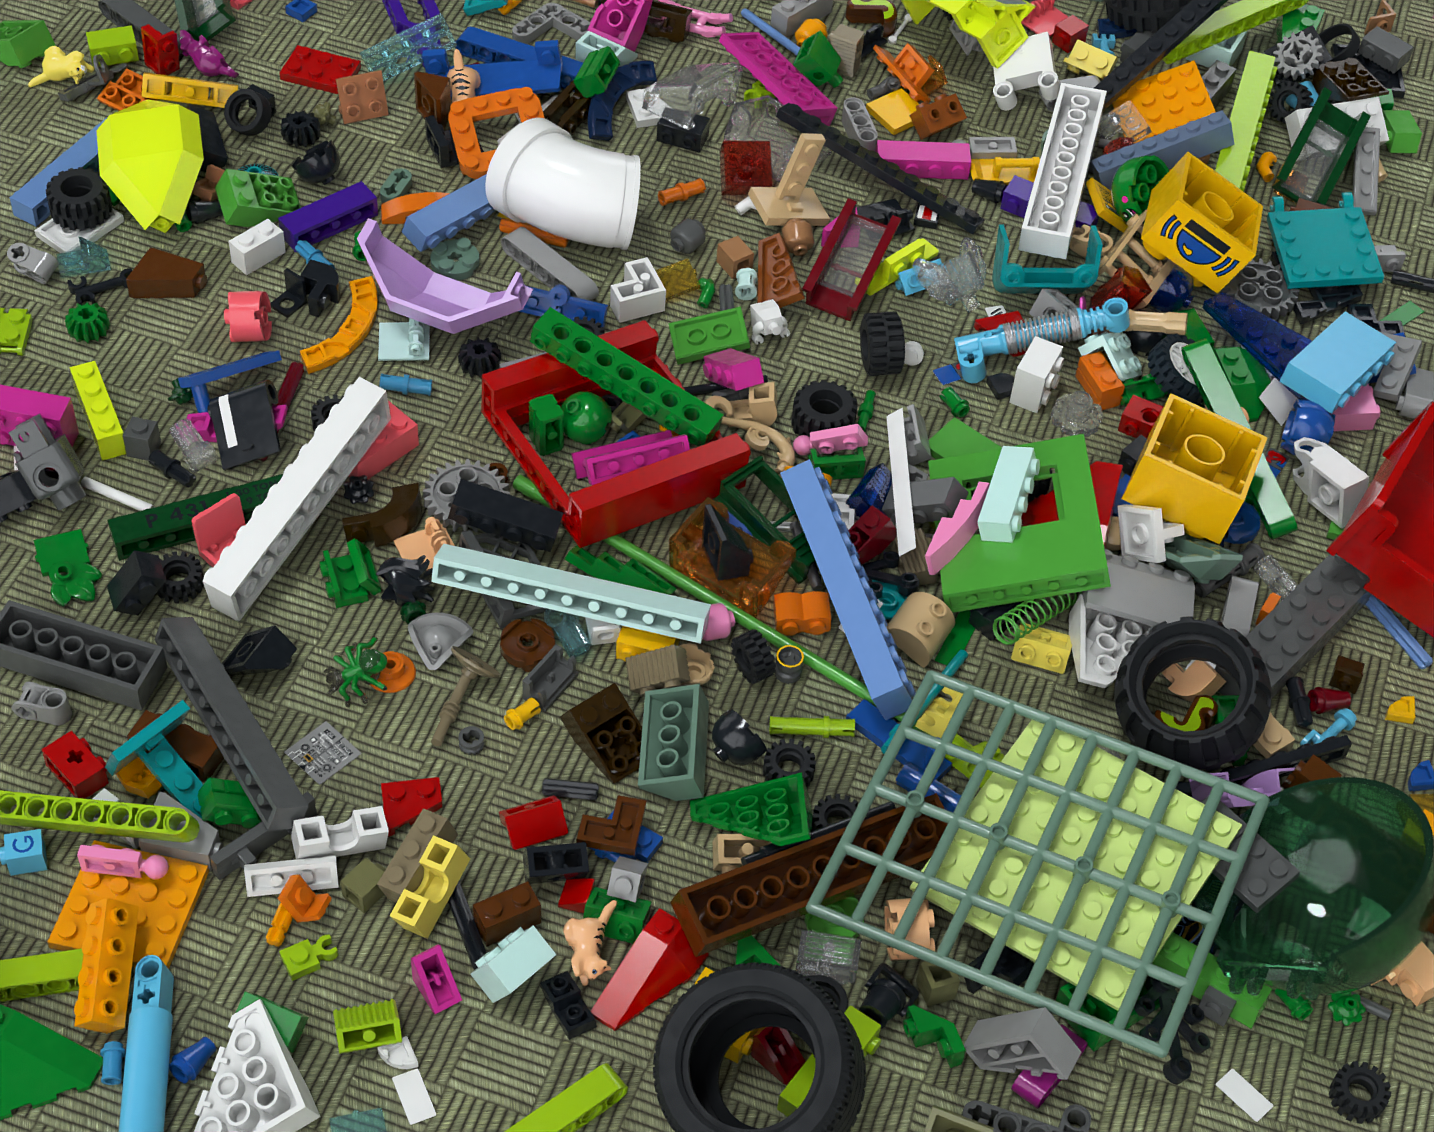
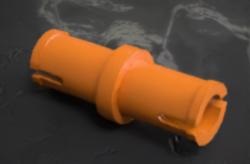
M701 178L685 184L682 182L677 183L673 188L659 191L658 200L662 206L678 200L681 202L686 201L688 197L705 193V183Z

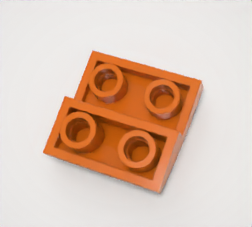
M127 68L116 83L109 81L97 97L99 102L118 111L147 99L155 101L158 99L142 97L143 76Z

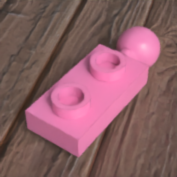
M859 424L810 432V437L800 435L794 440L793 449L801 456L808 455L810 449L813 448L819 454H831L834 451L854 450L858 447L868 446V436Z
M80 845L77 854L81 870L85 872L142 878L143 872H145L151 879H160L166 875L169 867L167 860L163 856L152 855L145 860L142 859L141 852H136L129 848L120 850L106 848L102 845Z

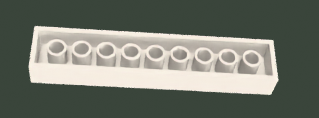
M1061 83L1022 225L1018 250L1066 259L1103 114L1107 91Z
M361 377L354 384L347 387L343 399L339 404H335L332 407L329 417L323 424L318 425L310 442L302 446L299 456L294 463L286 467L283 477L278 484H274L270 488L265 501L261 505L256 506L252 513V518L246 525L240 527L232 544L223 549L219 561L205 573L203 584L212 608L238 622L242 619L391 420L386 390Z

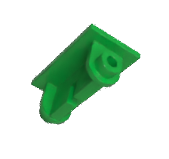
M1151 374L1142 377V380L1134 381L1133 378L1122 381L1125 388L1121 395L1120 404L1127 406L1133 395L1143 398L1142 393H1144L1146 400L1151 401L1163 398L1168 392L1164 393L1161 390L1162 385H1157L1155 383L1157 378L1152 377Z

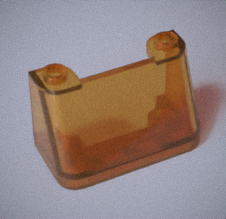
M707 497L669 538V565L757 618L795 560L796 549L789 542L781 540L774 541L771 547L730 524L743 538L747 548H751L754 561L753 564H750L749 576L718 581L701 545L705 505L711 504L728 523L729 514L724 504Z

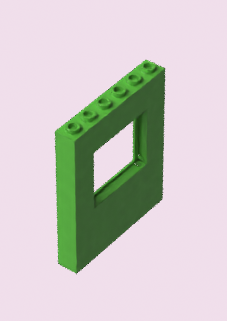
M1084 434L1013 446L1034 448L1036 459L1040 461L1039 474L1034 476V481L1052 478L1059 520L1023 526L1020 532H1016L1013 543L982 541L980 534L975 532L961 551L940 570L944 603L951 609L952 613L1111 587ZM1002 448L928 461L930 480L955 477L968 491L966 500H971V492L976 490L979 482L991 483ZM1050 468H1054L1055 473L1050 474ZM967 482L971 483V488L966 487ZM935 521V529H937L940 521Z

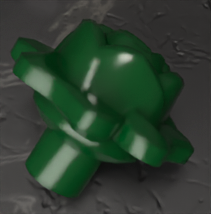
M178 378L171 381L174 389L172 390L171 397L167 398L168 401L175 400L179 405H182L192 400L191 387L180 388Z

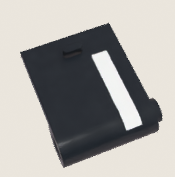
M265 380L210 399L207 409L213 421L223 470L226 471L282 452L272 406L278 403V394L270 380Z

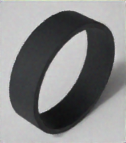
M1348 24L1333 25L1319 34L1324 45L1337 36L1343 34L1352 35L1347 47L1338 55L1332 57L1333 62L1353 58L1359 49L1360 38L1352 26Z

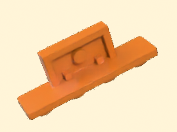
M907 43L898 56L894 58L889 51L875 44L873 49L878 54L876 58L883 64L888 65L887 70L893 76L899 78L900 85L910 91L909 96L917 102L922 100L923 102L928 101L930 103L931 99L921 88L935 70L914 46Z

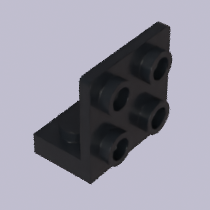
M434 115L425 117L426 140L440 168L458 165L459 161L451 131H444L442 124H438ZM479 143L480 151L482 153L484 151Z

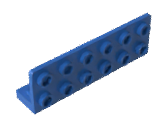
M558 40L535 42L537 60L464 65L476 70L480 75L481 83L479 88H475V95L481 96L523 87H530L535 94L559 92L563 61ZM423 50L422 59L426 73L447 77L449 70L453 69L454 66L449 65L446 50Z

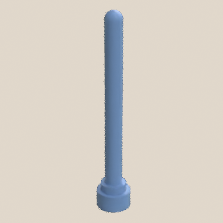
M746 8L741 10V15L797 56L801 47Z

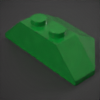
M1212 347L1240 407L1247 411L1249 422H1256L1266 407L1259 397L1271 383L1259 355L1241 347Z

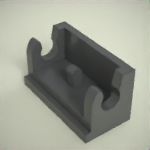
M557 644L522 681L523 699L527 701L531 697L534 698L540 705L538 707L544 712L552 706L579 674L576 671L575 657L572 655L567 661L563 657V648Z

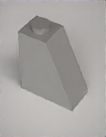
M159 792L154 803L155 806L184 809L198 821L200 831L194 840L185 843L140 838L141 851L208 865L209 871H212L209 857L224 847L223 843H220L218 830L166 793ZM157 818L150 822L149 828L156 824ZM186 820L178 825L177 830L185 826Z

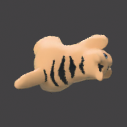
M455 49L453 56L454 68L449 70L447 77L450 78L452 103L476 97L475 88H479L481 83L479 73L470 67L464 66L460 51Z
M616 900L609 902L598 918H571L563 928L565 939L574 951L571 959L573 972L576 977L579 976L583 986L588 985L589 979L594 980L605 971L611 970V967L607 965V961L601 959L600 949L604 941V927L617 906Z

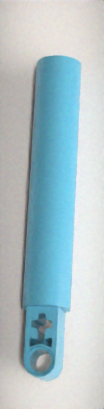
M156 955L145 956L137 963L135 968L118 1132H164L173 1023L171 1010L174 976Z

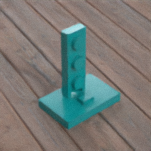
M181 700L113 751L105 768L113 776L139 757L174 800L202 819L198 791L204 784L164 738L183 723L190 710L185 701ZM158 744V746L155 747V748H154L152 751H150L148 754L145 752L146 750H148V751L151 750L154 746H156V745Z

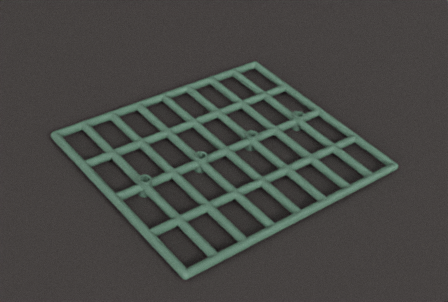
M929 670L924 676L806 905V911L1038 1008L1046 1007L1050 1013L1157 1057L1164 1058L1168 1055L1270 799L1263 793L934 670ZM934 683L963 694L941 739L911 728ZM974 698L1004 709L982 755L952 744ZM1015 713L1045 724L1023 770L993 759ZM1055 729L1086 740L1065 786L1034 775ZM905 739L935 749L916 789L908 792L907 795L882 785ZM1097 744L1127 755L1107 803L1076 791ZM946 754L976 765L954 812L924 802V798ZM1139 760L1170 771L1149 819L1118 807ZM987 770L1017 781L998 823L993 824L991 827L965 818ZM1181 776L1212 787L1193 835L1161 824ZM1028 786L1059 797L1038 845L1008 834L1009 826ZM1223 792L1255 803L1236 852L1204 840ZM876 796L905 806V811L882 856L852 844ZM1070 802L1102 813L1083 856L1078 857L1076 861L1049 850ZM922 814L948 823L924 872L894 861L914 818ZM1113 818L1144 830L1123 879L1093 868V862ZM959 828L988 839L987 847L967 889L935 877ZM1155 835L1187 846L1172 885L1163 895L1135 884ZM1005 846L1032 856L1009 907L978 895L997 852L1004 849ZM1199 851L1231 863L1211 913L1181 902L1180 897ZM846 855L876 866L851 917L820 905ZM1043 861L1073 872V879L1052 924L1021 912ZM887 872L918 883L894 934L863 922ZM1090 880L1118 890L1096 941L1064 929L1083 884L1088 883ZM930 888L960 900L937 952L905 939ZM1130 895L1160 907V913L1140 959L1108 947ZM972 905L1003 917L980 970L948 957ZM1177 914L1206 925L1185 977L1152 964L1171 918ZM1015 923L1047 935L1024 988L992 975ZM1059 940L1091 953L1068 1006L1035 993ZM1102 958L1135 970L1113 1024L1080 1011ZM1147 976L1180 989L1158 1043L1125 1030Z

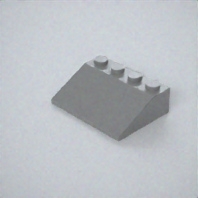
M1105 549L1111 587L1082 591L1085 607L1150 626H1155L1164 621L1167 624L1180 621V617L1193 616L1195 585L1192 577L1187 572L1182 570H1175L1174 572L1166 570L1162 565L1153 562L1145 564L1130 555L1117 556L1108 549Z

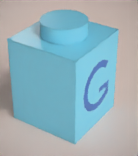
M41 829L4 834V847H0V861L2 865L7 864L10 876L47 870L46 844Z

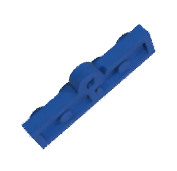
M558 284L550 291L530 287L533 291L523 310L518 311L542 317L551 307L567 318H571L572 321H574V317L578 316L579 320H583V316H586L588 321L593 318L595 319V324L597 322L601 323L602 328L605 327L608 305L572 297L566 286Z

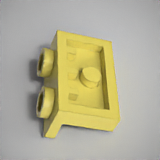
M1077 39L1069 57H1065L1063 62L1068 66L1067 70L1079 75L1081 71L1087 74V76L1095 75L1102 81L1112 72L1118 58Z
M1020 623L1019 629L1025 631L1024 625ZM1038 627L1015 642L1011 659L1063 674L1072 647L1070 636Z

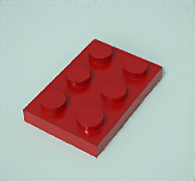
M297 45L279 72L280 80L338 94L336 79L357 75L361 69V61Z

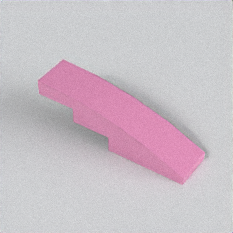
M979 482L971 500L960 499L953 518H941L925 554L929 575H935L947 565L970 541L979 528L977 521L990 485L989 483Z

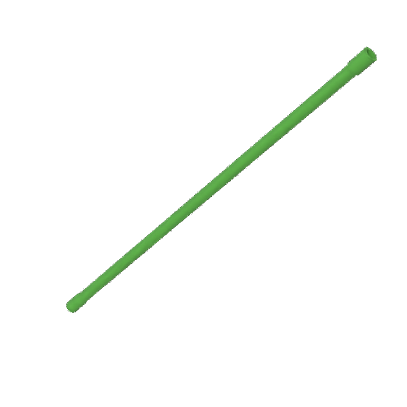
M523 475L516 477L513 482L514 489L550 508L531 480ZM618 534L602 540L702 602L724 604L728 611L733 612L735 622L748 630L756 629L757 632L762 634V638L765 637L768 642L776 647L781 648L785 645H793L800 648L804 654V664L876 707L866 684ZM906 712L893 718L901 722ZM916 723L913 725V729L926 733L915 727Z

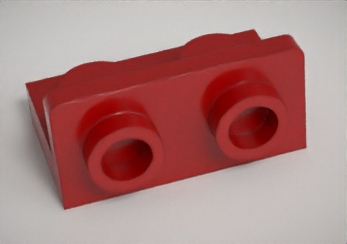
M149 24L142 26L141 34L145 65L154 73L160 75H169L179 70L177 33L170 31L162 35L160 31L155 30Z

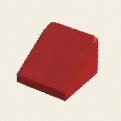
M595 879L566 880L558 907L584 914L585 904L595 887Z

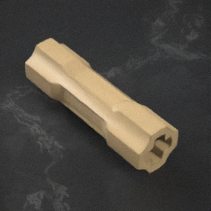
M1129 309L1130 325L1125 331L1186 334L1188 313L1144 312Z

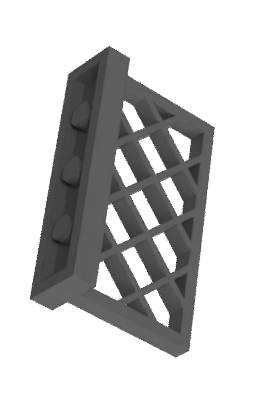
M472 530L461 532L458 547L505 557L497 553L500 547L513 552L510 559H515L518 554L528 558L529 563L541 565L530 545L518 542L517 546L503 541L505 537L493 533L474 535ZM487 542L495 545V547L490 551L482 548L480 544ZM482 594L500 629L505 628L511 623V620L552 611V609L530 604L524 608L515 609L512 600Z

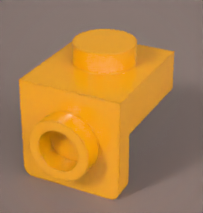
M139 757L116 773L127 792L147 799L156 794L162 786Z

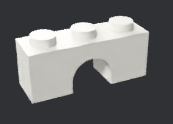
M378 806L353 810L349 820L336 825L325 824L324 816L294 820L291 840L296 859L322 858L335 855L339 857L385 849L389 830L383 807Z

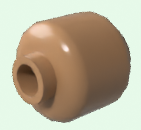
M794 218L789 220L782 228V237L785 240L789 253L801 256L805 255L813 247L814 236L812 226L807 221L801 218Z

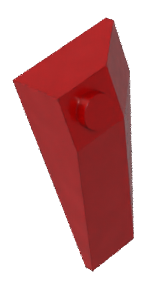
M659 908L641 931L591 1009V1013L596 1020L616 1031L644 1012L645 1008L651 1003L669 995V991L691 980L709 957V953L695 957L679 920Z

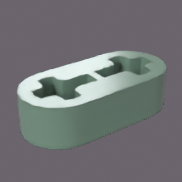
M400 168L391 172L380 188L382 203L408 193L412 187V175L409 170Z

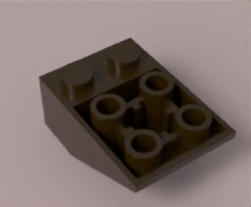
M1347 58L1336 62L1329 61L1325 64H1320V68H1315L1312 84L1318 95L1324 87L1332 91L1328 100L1354 101L1389 94V91L1356 58Z
M613 683L560 716L574 742L612 784L639 769L642 726L616 683Z

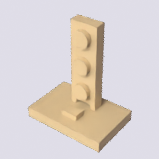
M801 133L778 187L750 188L748 195L765 225L784 226L789 220L794 218H801L810 223L811 226L828 225L830 217L812 188H805L826 141L822 134Z

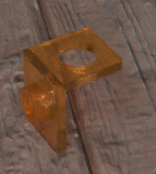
M932 55L927 57L930 66L935 71L921 88L927 96H930L948 83L942 65Z

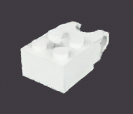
M1306 437L1295 441L1294 451L1302 465L1299 468L1293 469V480L1303 493L1308 496L1307 501L1341 529L1344 528L1368 489L1369 476L1326 443ZM1303 445L1312 446L1314 449L1310 452L1304 449H1300V447ZM1304 472L1303 477L1299 476L1298 474Z

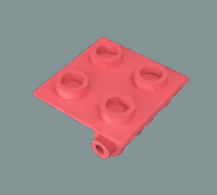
M1035 0L1031 4L1036 7L1021 21V24L1035 34L1048 32L1050 37L1054 33L1055 25L1068 18V16L1054 7L1055 0Z

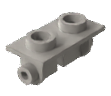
M955 20L952 21L949 29L966 55H969L972 50L978 52L983 50L975 37L960 30Z

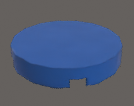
M1245 501L1243 502L1229 527V535L1227 539H1224L1225 542L1244 544L1252 541L1258 535L1261 525L1260 515L1252 505Z

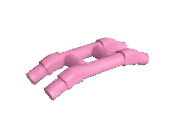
M658 0L692 9V18H696L698 21L696 24L690 23L689 32L700 34L703 37H716L726 33L724 26H705L707 22L717 25L733 21L731 13H708L681 6V4L675 3L672 0ZM662 16V18L659 20L664 21V19H666L667 17Z

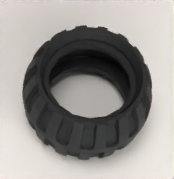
M1193 616L1180 617V621L1168 624L1166 621L1153 626L1150 634L1147 636L1141 635L1131 645L1127 656L1121 661L1114 691L1115 706L1120 724L1134 746L1198 770L1205 769L1206 772L1218 770L1221 765L1228 762L1234 763L1244 756L1246 751L1258 741L1270 714L1272 698L1267 668L1259 652L1251 646L1248 639L1236 629L1229 630L1225 628L1220 621L1207 618L1206 621L1194 620ZM1187 660L1211 662L1226 670L1238 684L1240 690L1235 709L1221 723L1206 730L1182 731L1166 726L1150 712L1146 700L1148 689L1157 675L1172 664Z

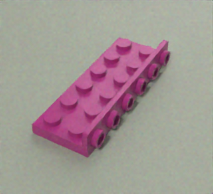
M759 32L721 34L719 42L726 48V51L736 57L739 63L745 66L752 73V76L765 86L766 90L774 94L781 104H796L801 107L802 111L818 117L822 123L830 126L837 107Z

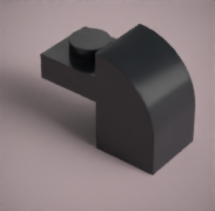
M310 259L300 276L305 279L306 295H309V315L319 317L322 311L328 308L330 301L339 303V277L336 270L330 265Z

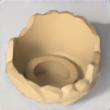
M682 643L680 647L685 648L687 651V665L691 679L681 683V685L700 684L701 686L709 682L715 668L714 662L711 660V654L698 649V646L694 643Z

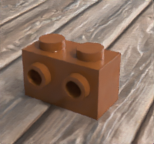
M944 93L934 98V102L931 104L925 101L915 107L916 111L909 115L921 140L951 128L967 119L956 93L950 96Z

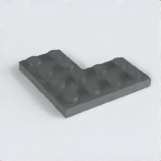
M1207 796L1203 801H1201V803L1206 804V801L1209 796ZM1220 801L1216 811L1242 824V828L1228 848L1236 852L1247 824ZM1257 833L1233 892L1253 911L1258 913L1299 877L1300 871ZM1220 860L1212 873L1221 882H1224L1231 863Z

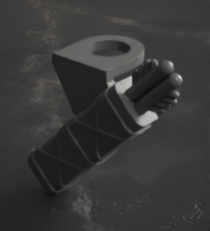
M100 54L94 55L93 64L96 73L80 80L78 85L75 83L59 91V98L61 101H72L82 94H86L88 91L111 81L114 78V74L126 69L128 65L122 63L109 70L103 57Z

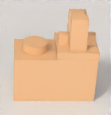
M1411 930L1380 948L1377 956L1372 959L1373 965L1366 970L1363 976L1371 986L1384 979H1387L1392 986L1398 984L1402 993L1411 999L1416 1006H1419L1434 997V954Z

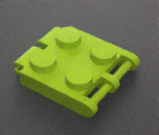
M0 308V354L1 352L24 356L33 322L32 316L27 313L28 309L10 308L9 312L6 313L4 312L5 308ZM3 346H13V347H17V348H10V347H3Z

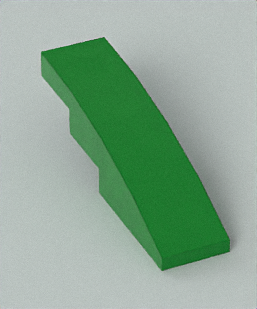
M577 545L568 552L564 559L598 579L668 595L674 594L677 589L633 558L624 565L607 552L602 553L596 558Z

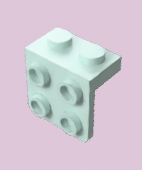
M1106 331L1099 335L1098 333L1086 338L1084 340L1086 344L1078 348L1081 356L1098 351H1106L1121 381L1137 378L1142 375L1141 363L1133 355L1130 349V340L1123 332L1108 333Z

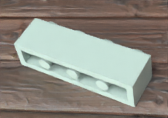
M1002 447L977 521L982 541L1013 543L1016 532H1020L1022 525L1021 516L1022 513H1026L1028 507L1027 497L1028 494L1033 492L1034 476L1038 475L1040 470V461L1036 459L1034 448Z

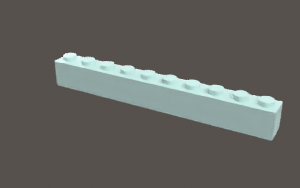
M448 544L441 546L433 562L431 582L700 644L708 625L711 604Z

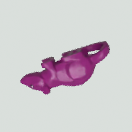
M180 30V49L183 50L184 56L189 55L193 59L196 68L201 74L208 77L226 75L237 78L239 76V73L226 63L224 56L213 45L210 47L203 35H200L199 41H196L189 32Z

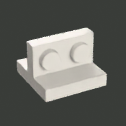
M1131 504L1118 506L1122 557L1123 555H1130L1140 561L1164 562L1166 561L1165 543L1173 542L1174 537L1185 535L1184 524L1163 522L1162 508Z

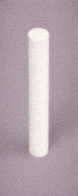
M84 477L81 481L82 487L136 510L143 511L155 507L150 503L91 478Z

